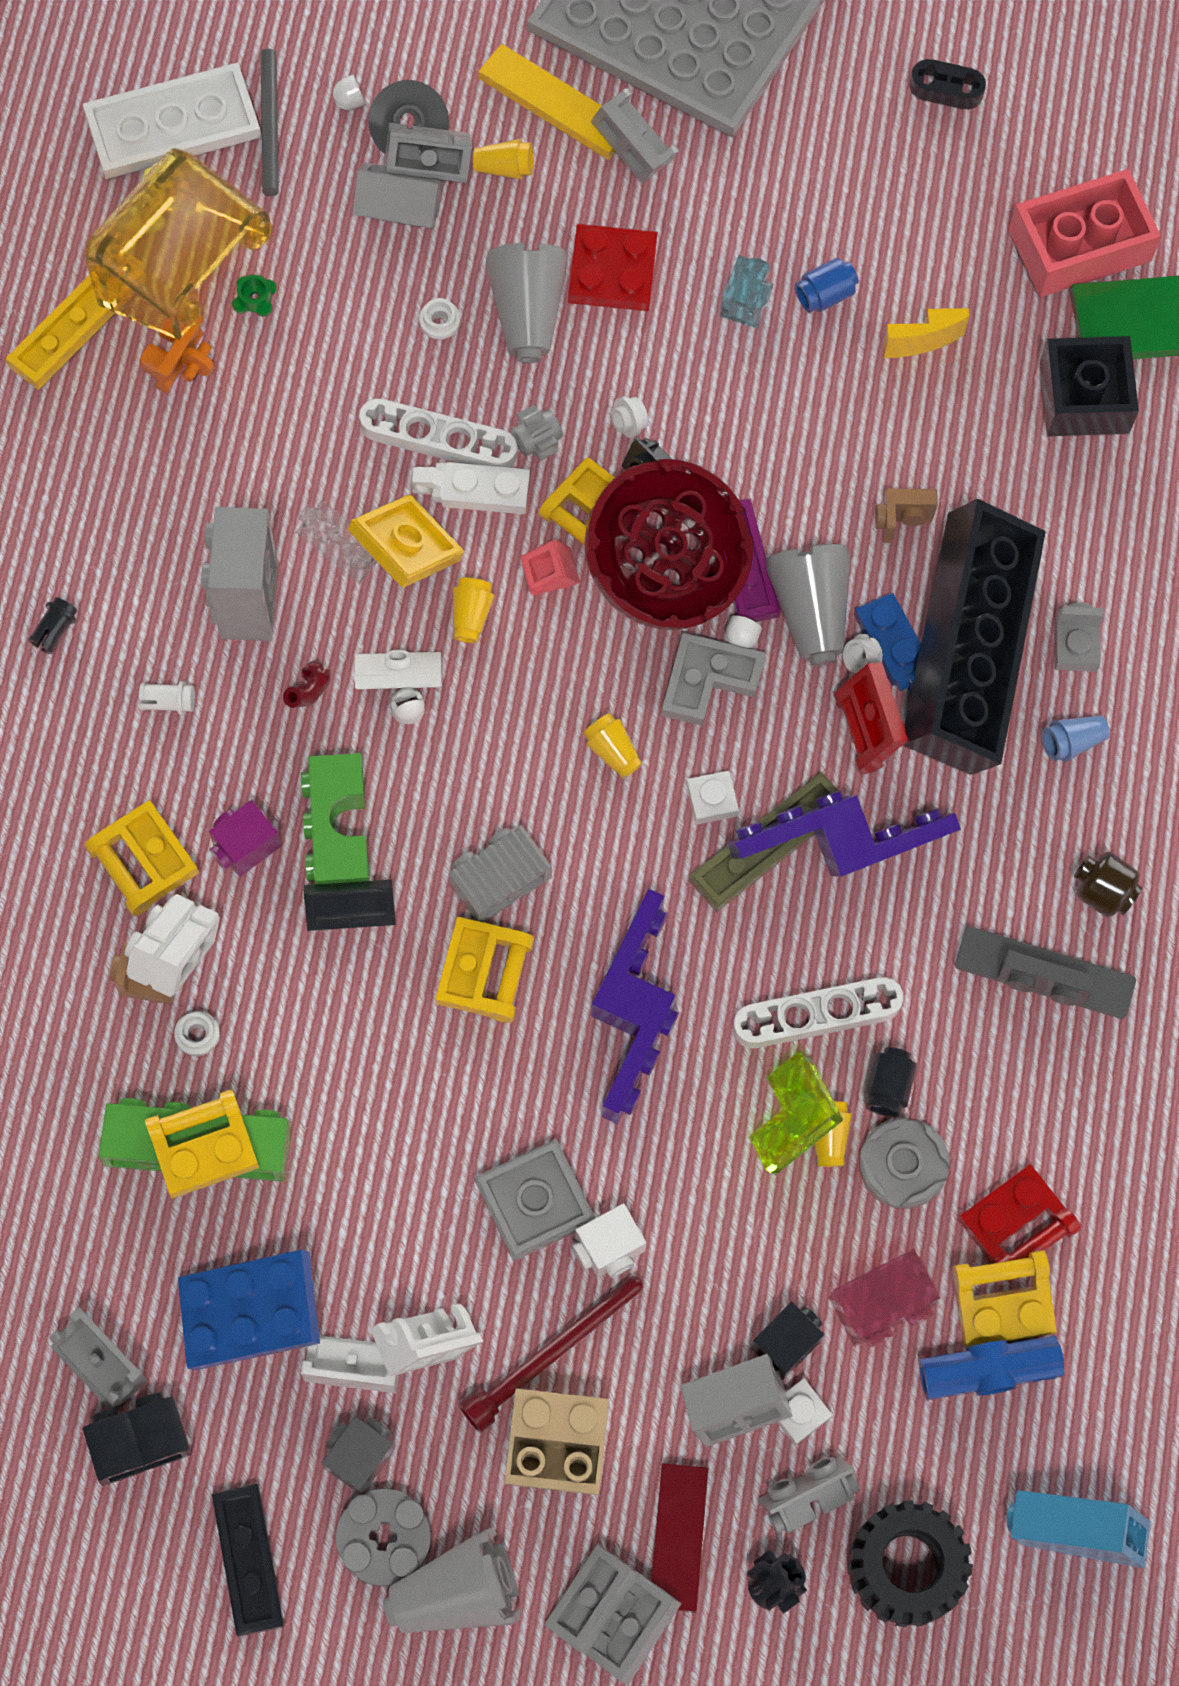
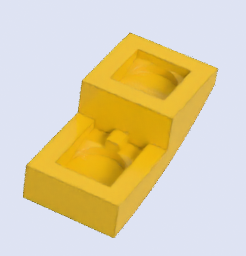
M969 308L928 309L924 323L887 324L883 341L884 358H900L927 353L958 340L965 334L970 316Z

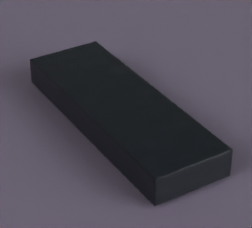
M254 1484L213 1493L212 1500L236 1636L239 1638L284 1628V1619L259 1485Z

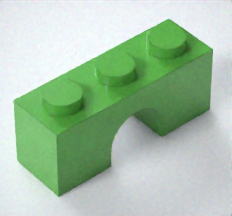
M361 753L308 756L309 772H301L303 798H310L311 813H303L305 839L313 840V854L305 855L307 881L315 880V885L370 881L366 836H344L336 832L332 827L335 819L341 813L348 810L365 809Z

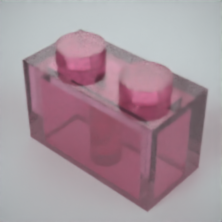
M912 1249L833 1289L829 1299L854 1347L867 1342L869 1348L891 1338L894 1335L891 1328L905 1321L908 1322L910 1327H913L932 1317L934 1312L931 1308L936 1306L941 1297L915 1249Z

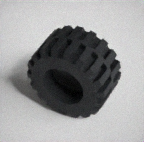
M914 1500L903 1501L897 1505L892 1503L885 1506L879 1512L874 1513L856 1533L855 1540L851 1543L849 1550L851 1557L847 1565L848 1575L851 1574L853 1579L851 1584L853 1592L860 1595L863 1600L861 1605L867 1611L871 1609L877 1614L876 1618L885 1623L891 1621L896 1623L895 1626L907 1627L909 1625H916L918 1627L934 1620L936 1621L958 1604L959 1599L965 1595L969 1587L967 1580L972 1575L973 1564H969L968 1558L972 1554L970 1544L964 1543L962 1535L965 1533L961 1526L955 1527L949 1521L952 1516L944 1510L940 1513L933 1510L934 1505L923 1502L921 1505L914 1504ZM909 1536L922 1541L928 1546L935 1558V1578L929 1587L920 1592L910 1593L897 1588L885 1574L882 1562L884 1550L892 1540L898 1537Z

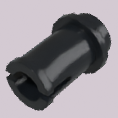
M55 597L53 602L46 603L45 607L48 610L32 635L27 639L36 648H39L41 644L43 647L41 651L50 655L69 623L75 624L76 622L74 616L77 613V609L59 597Z

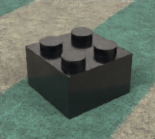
M1130 336L1047 339L1039 362L1047 437L1130 434L1139 412Z

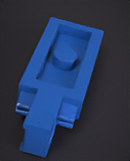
M891 593L856 608L854 616L863 634H867L869 638H875L879 642L883 654L882 664L892 687L896 685L899 691L908 689L911 695L921 642L894 593Z

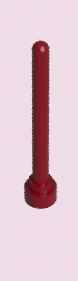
M636 1276L628 1278L487 1393L484 1390L480 1391L477 1395L472 1392L460 1401L458 1407L470 1424L480 1434L495 1422L494 1416L500 1412L498 1407L512 1397L516 1389L523 1388L638 1295L643 1289L642 1280Z

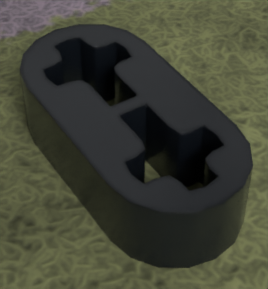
M925 59L914 65L909 88L916 98L923 101L969 110L981 104L986 89V80L983 74L973 68L934 59ZM925 75L933 77L931 85L923 83ZM964 84L972 86L970 93L962 92Z

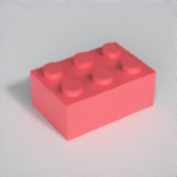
M1129 169L1015 205L1008 229L1039 297L1071 288L1072 284L1087 283L1152 262L1161 239L1160 232Z

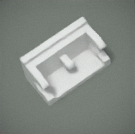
M461 1304L451 1306L452 1314L457 1321L456 1329L451 1326L450 1318L443 1308L406 1319H393L390 1323L383 1322L372 1327L370 1330L389 1376L455 1360L482 1343L481 1334H476L466 1309Z
M319 1335L320 1344L308 1346L306 1360L303 1361L301 1371L305 1382L397 1393L399 1374L389 1376L376 1343Z

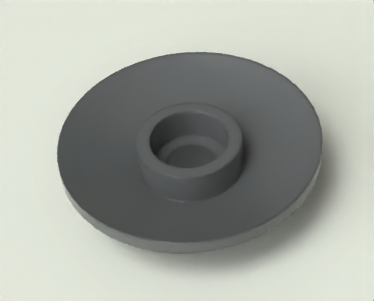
M401 80L389 84L377 94L369 110L368 125L371 137L375 145L384 154L389 123L400 124V118L405 113H410L414 117L413 126L448 130L449 115L441 96L429 85L415 80Z

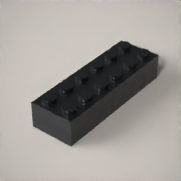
M978 498L949 512L947 515L905 721V732L908 741L903 745L969 775L993 768L1002 763L1046 534L1045 530Z

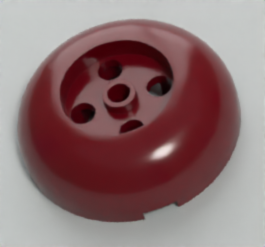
M659 459L654 462L634 465L620 473L604 488L590 511L585 531V555L592 579L609 604L619 613L636 623L664 630L686 629L703 624L726 610L739 596L748 579L753 559V537L749 535L748 526L743 515L745 510L729 486L715 474L701 466L675 459ZM650 512L658 513L663 521L661 528L654 529L648 525L647 518L650 516ZM686 534L693 535L697 545L696 550L691 551L687 549L688 541ZM659 544H663L666 546L668 550V555L661 550L662 546H660ZM629 549H639L643 554V562L635 563L629 556ZM666 570H674L678 573L680 581L677 586L672 585L668 576H664Z

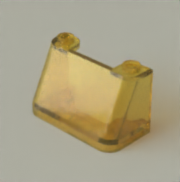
M178 148L171 149L89 239L85 259L98 306L179 340L190 327L198 322L201 316L202 308L197 291L200 285L239 241L241 246L249 250H256L261 245H264L270 238L272 225L266 211L199 159Z

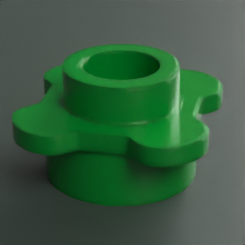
M248 275L239 278L236 283L237 297L232 301L233 309L237 313L255 312L261 317L271 314L273 310L271 298L277 292L275 282L265 279L260 275ZM257 294L258 298L252 299L251 295Z

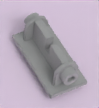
M840 1456L837 1458L826 1457L813 1463L809 1467L810 1472L794 1480L787 1478L771 1485L767 1490L768 1493L758 1498V1501L771 1514L768 1518L774 1531L778 1534L785 1530L788 1534L815 1520L816 1516L810 1502L816 1499L824 1514L854 1500L853 1494L859 1492L860 1488L856 1479L851 1474L855 1472L853 1467Z

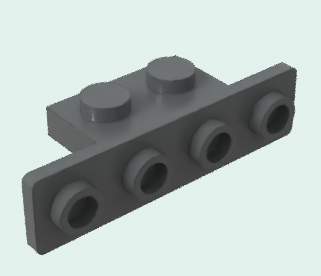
M970 926L964 931L955 962L956 969L1007 984L1017 991L1034 992L1050 997L1053 1001L1063 1005H1076L1119 1019H1124L1128 1014L1136 984L1134 976Z

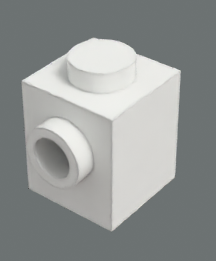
M623 1203L576 1229L575 1240L577 1244L572 1246L573 1252L584 1270L592 1268L597 1278L606 1273L609 1274L610 1278H613L634 1265L632 1259L645 1252L646 1241Z

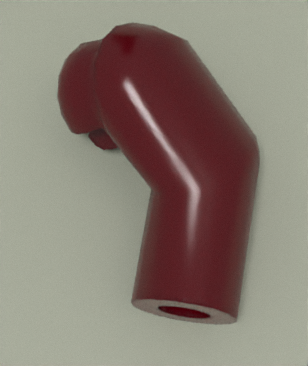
M312 661L307 664L308 668H302L301 676L307 681L304 685L288 687L284 691L283 700L288 707L312 706L330 683L329 670H324L321 662Z

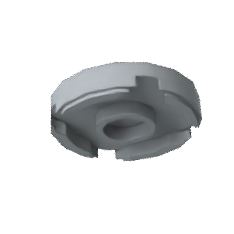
M896 1118L881 1123L868 1135L860 1151L859 1172L865 1188L876 1200L892 1208L913 1209L927 1204L940 1193L948 1177L950 1155L945 1142L931 1126L923 1122L919 1123L908 1118Z

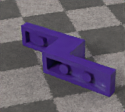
M841 790L817 798L818 807L806 812L802 811L801 806H797L777 814L778 822L765 828L762 827L761 822L736 830L738 838L727 842L733 859H743L814 831L830 875L842 877L959 831L961 827L955 813L941 814L939 808L915 816L916 824L901 830L900 825L895 824L875 832L877 840H873L857 795L843 797Z
M648 889L591 1008V1017L636 1037L602 1106V1117L615 1124L619 1123L623 1112L631 1115L642 1092L635 1087L642 1073L651 1075L661 1052L654 1049L661 1034L670 1035L679 1015L678 1011L673 1010L675 994L631 975L634 973L639 976L649 955V951L645 950L644 947L650 935L659 936L668 916V913L662 911L665 896L651 889Z

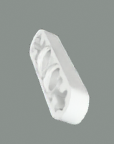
M385 399L369 400L360 410L359 419L362 433L368 439L456 463L512 468L517 461L516 440L509 432ZM378 414H384L385 421H381L379 426H373L372 419H376ZM397 418H401L399 433H396L394 425L398 424ZM422 422L427 424L430 432L424 438L416 439L409 436L407 433L408 427L413 423ZM453 433H464L470 438V442L465 448L454 449L447 444L448 437ZM478 438L482 439V446H480L479 454L475 453L477 450ZM498 445L505 446V452H502L499 458L493 457L492 450H495Z
M883 977L750 1004L742 1007L737 1012L733 1023V1035L736 1041L744 1047L761 1048L885 1022L893 1019L899 1013L904 1000L903 991L897 982ZM877 990H883L885 996H893L894 999L890 1001L888 1009H882V1005L876 1002L866 1004L864 1009L865 1015L860 1014L858 993H862V1002L873 1000ZM834 998L846 999L852 1007V1014L845 1019L833 1018L827 1010V1003ZM791 1007L803 1008L809 1016V1022L802 1028L790 1027L785 1022L784 1012ZM776 1011V1025L779 1033L773 1032L774 1024L761 1027L759 1036H752L750 1030H742V1027L746 1025L748 1017H754L756 1023H765L771 1019L772 1015L770 1012Z

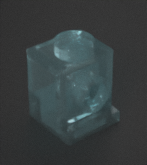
M738 255L722 296L720 317L759 329L763 307L767 306L773 289V283L767 281L771 267L766 261L759 258L749 259Z

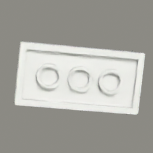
M238 62L83 103L86 119L105 179L147 169L155 163L165 164L261 138L260 127Z

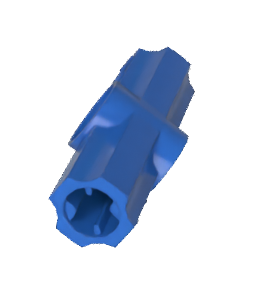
M1056 1336L1007 1344V1341L987 1342L971 1346L966 1349V1352L943 1354L932 1358L927 1357L919 1361L920 1380L927 1401L976 1392V1396L997 1394L1017 1388L1016 1385L1053 1380L1065 1375L1063 1353Z

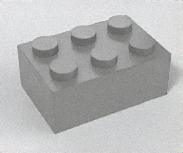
M215 507L214 523L207 522L205 529V547L210 549V563L203 562L201 573L202 589H206V605L211 606V623L217 624L221 639L272 641L278 559L268 509Z

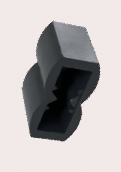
M161 1392L150 1394L138 1399L135 1402L137 1408L119 1414L117 1408L98 1412L90 1417L92 1423L82 1427L96 1476L101 1486L130 1478L144 1471L161 1467L192 1455L173 1396L164 1398Z

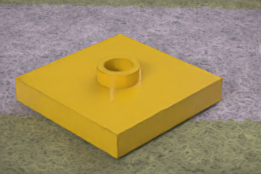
M411 494L352 519L347 529L402 588L460 562L465 553Z

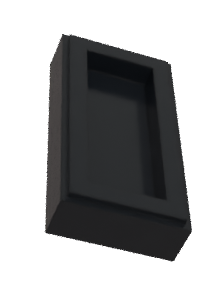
M392 880L304 885L307 931L396 925Z

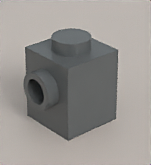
M356 1416L349 1425L341 1422L327 1442V1446L331 1450L322 1462L324 1469L354 1491L363 1495L395 1451L394 1444L388 1440L392 1432L371 1417L365 1423Z

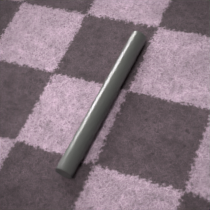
M267 48L260 52L262 193L265 196H276L279 193L276 51Z

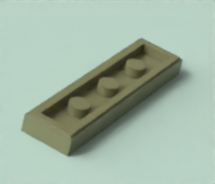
M820 772L758 822H761L763 828L778 822L777 814L797 806H801L802 811L806 812L818 807L817 798L838 790ZM809 832L743 859H733L728 846H726L689 875L688 881L717 913L812 838L815 832Z

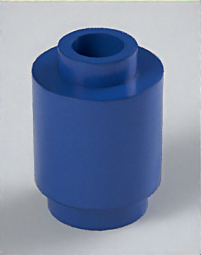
M837 257L803 274L801 281L795 283V292L802 307L808 313L815 310L822 312L855 295V285L858 284L859 280L852 264L848 261L844 263Z

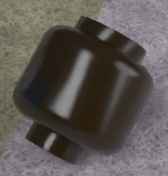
M1104 852L1096 859L1088 855L1074 874V877L1080 881L1076 889L1077 897L1106 917H1111L1117 912L1123 916L1134 904L1143 888L1138 884L1139 872L1111 852Z

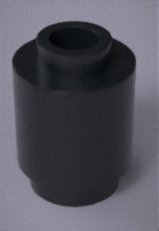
M886 1047L883 1053L880 1052L873 1055L864 1097L867 1099V1110L887 1117L901 1116L902 1108L908 1106L917 1069V1063L910 1059L911 1054L898 1048Z

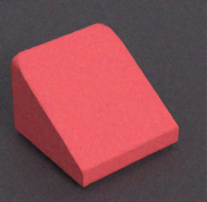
M556 539L520 556L530 594L532 595L559 590L580 583L570 547Z

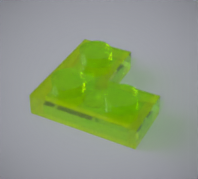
M801 1050L766 1077L782 1110L749 1136L764 1168L775 1176L843 1121L810 1056Z

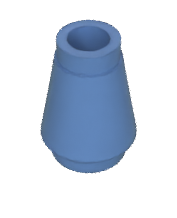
M1102 715L1054 720L1050 723L1049 727L1043 729L1042 743L1050 759L1067 762L1102 741L1107 740L1110 736V729Z

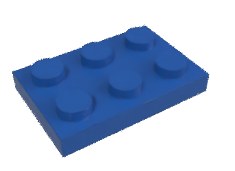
M301 1249L178 1277L187 1369L196 1371L320 1344L310 1252Z

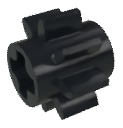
M768 1550L754 1561L755 1566L747 1571V1575L750 1577L748 1591L757 1605L768 1611L778 1605L784 1614L800 1603L799 1597L807 1592V1589L803 1586L806 1581V1574L801 1563L795 1557L783 1553L776 1558L774 1553Z

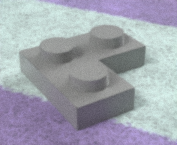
M682 633L661 716L703 726L713 688L755 698L766 653Z

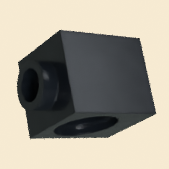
M791 1301L752 1341L750 1349L758 1357L768 1354L774 1370H778L783 1381L821 1343L825 1336L820 1330L823 1323L808 1307L803 1305L799 1309Z

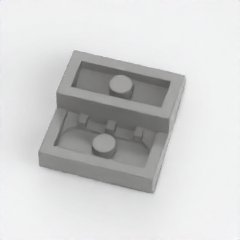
M597 1544L544 1625L574 1649L587 1655L620 1682L629 1685L682 1603Z

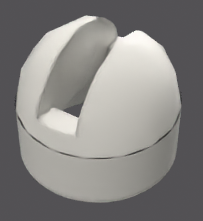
M353 74L336 83L333 89V97L341 109L349 111L366 105Z
M734 615L730 617L726 626L725 639L728 644L750 649L757 643L762 628L751 619Z
M400 688L395 691L390 701L392 716L402 724H413L419 721L425 712V702L422 694L414 688ZM410 698H415V699H417V700H411V701L405 702V703L401 704V705L398 706V707H397V704H396V703H398V702H401V701H404V700H407V699H410Z

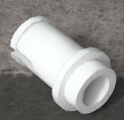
M180 681L178 685L141 683L139 700H143V702L139 703V708L141 711H178L179 715H185L186 711L194 710V686L186 685L185 681Z

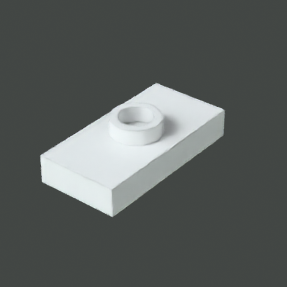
M392 650L379 654H355V689L442 686L441 652L409 653L405 650Z

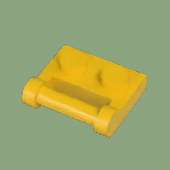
M587 456L540 507L538 514L548 523L554 521L585 546L586 525L563 507L570 500L589 515L600 493L615 477Z
M150 800L104 828L85 843V848L91 857L99 859L126 898L125 906L132 916L144 913L154 902L199 874L197 866ZM121 839L151 880V883L140 889L112 848Z
M457 917L435 1003L445 1007L488 1016L499 1022L512 1023L516 1013V1007L513 1006L525 956L526 953L531 952L535 938L522 931ZM499 944L507 946L509 951L497 998L492 1000L483 996L496 946Z
M233 1089L219 1093L220 1098L173 1115L161 1119L156 1115L145 1119L171 1199L259 1168ZM227 1115L229 1127L169 1148L166 1136Z
M1045 1251L1032 1252L1029 1254V1258L969 1267L968 1263L953 1265L963 1344L967 1348L987 1342L1011 1341L1057 1333L1049 1281L1050 1268ZM1028 1276L1032 1277V1287L973 1296V1285Z

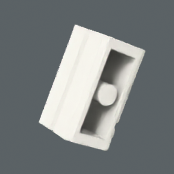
M178 894L172 895L164 907L156 905L147 919L146 930L143 934L136 931L127 943L124 955L129 957L126 971L128 978L145 986L150 984L152 989L171 997L175 995L215 942L220 920L218 913L202 905L197 907L193 901Z

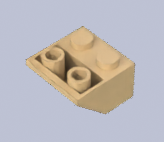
M516 1389L504 1484L599 1495L609 1399Z

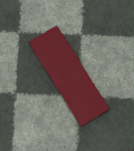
M662 1463L651 1581L682 1603L677 1611L696 1613L709 1468Z

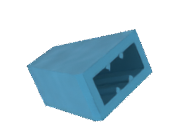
M1017 1490L1015 1503L1012 1502L1008 1508L1007 1528L1011 1531L1010 1538L1021 1545L1145 1568L1150 1521L1130 1505Z

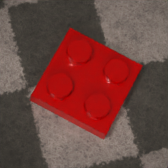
M577 224L568 303L649 312L658 232Z

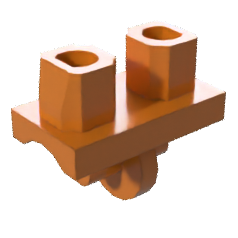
M168 312L160 325L159 336L173 343L171 349L167 352L150 343L140 357V368L155 377L156 388L166 394L170 391L184 366L186 368L181 376L188 382H192L196 374L210 376L215 367L211 359L207 357L212 349L208 343L201 342L198 349H195L204 333L200 328L204 322V317L193 312L190 318L187 319Z

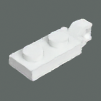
M453 462L436 463L435 468L413 467L412 492L430 494L433 501L441 502L442 507L526 514L530 469Z

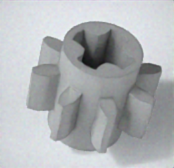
M533 405L516 414L519 421L517 426L511 429V432L516 440L518 449L525 457L533 454L534 457L537 456L541 461L558 452L555 445L558 444L557 440L563 438V432L551 410L542 413L541 409L537 410Z

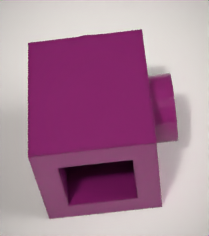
M252 800L237 811L229 810L216 819L213 828L209 830L214 845L209 849L211 854L224 870L231 866L239 877L282 847L278 831Z

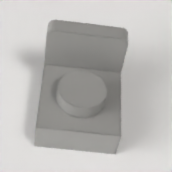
M1072 603L1060 608L1054 622L1055 670L1098 671L1100 667V624L1103 620V608H1094L1087 603Z

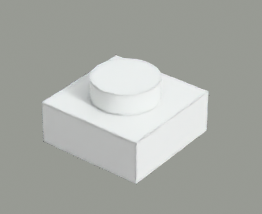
M729 771L687 779L686 787L696 825L738 816L739 809Z
M805 1378L785 1392L793 1416L777 1422L795 1446L833 1416Z

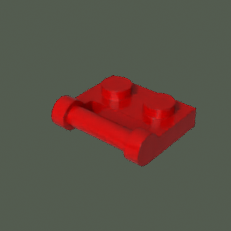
M882 662L867 663L834 693L837 707L843 708L858 754L855 762L859 773L869 774L878 771L884 766L883 761L908 741L905 725L900 717L892 693V686L887 679Z
M1031 1163L961 1214L957 1219L991 1264L1029 1258L1030 1253L1045 1251L1065 1235L1070 1238L1081 1230L1078 1219L1061 1203ZM1047 1212L1053 1220L1051 1224L1009 1255L1004 1252L1000 1246L1003 1242L1042 1213ZM1010 1279V1280H1006V1281L1010 1283V1282H1012L1014 1279Z

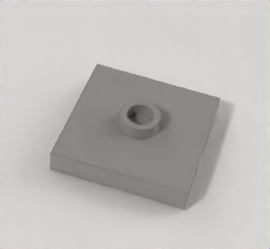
M557 1139L474 1177V1181L513 1262L575 1233L576 1229L595 1219Z

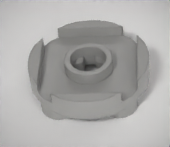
M375 1489L353 1498L349 1506L342 1513L336 1530V1545L345 1567L360 1581L372 1586L388 1587L415 1572L424 1564L430 1551L431 1530L421 1506L407 1494L393 1489ZM382 1524L389 1525L390 1532L397 1534L396 1543H388L386 1551L377 1550V1542L370 1540L372 1531H379Z

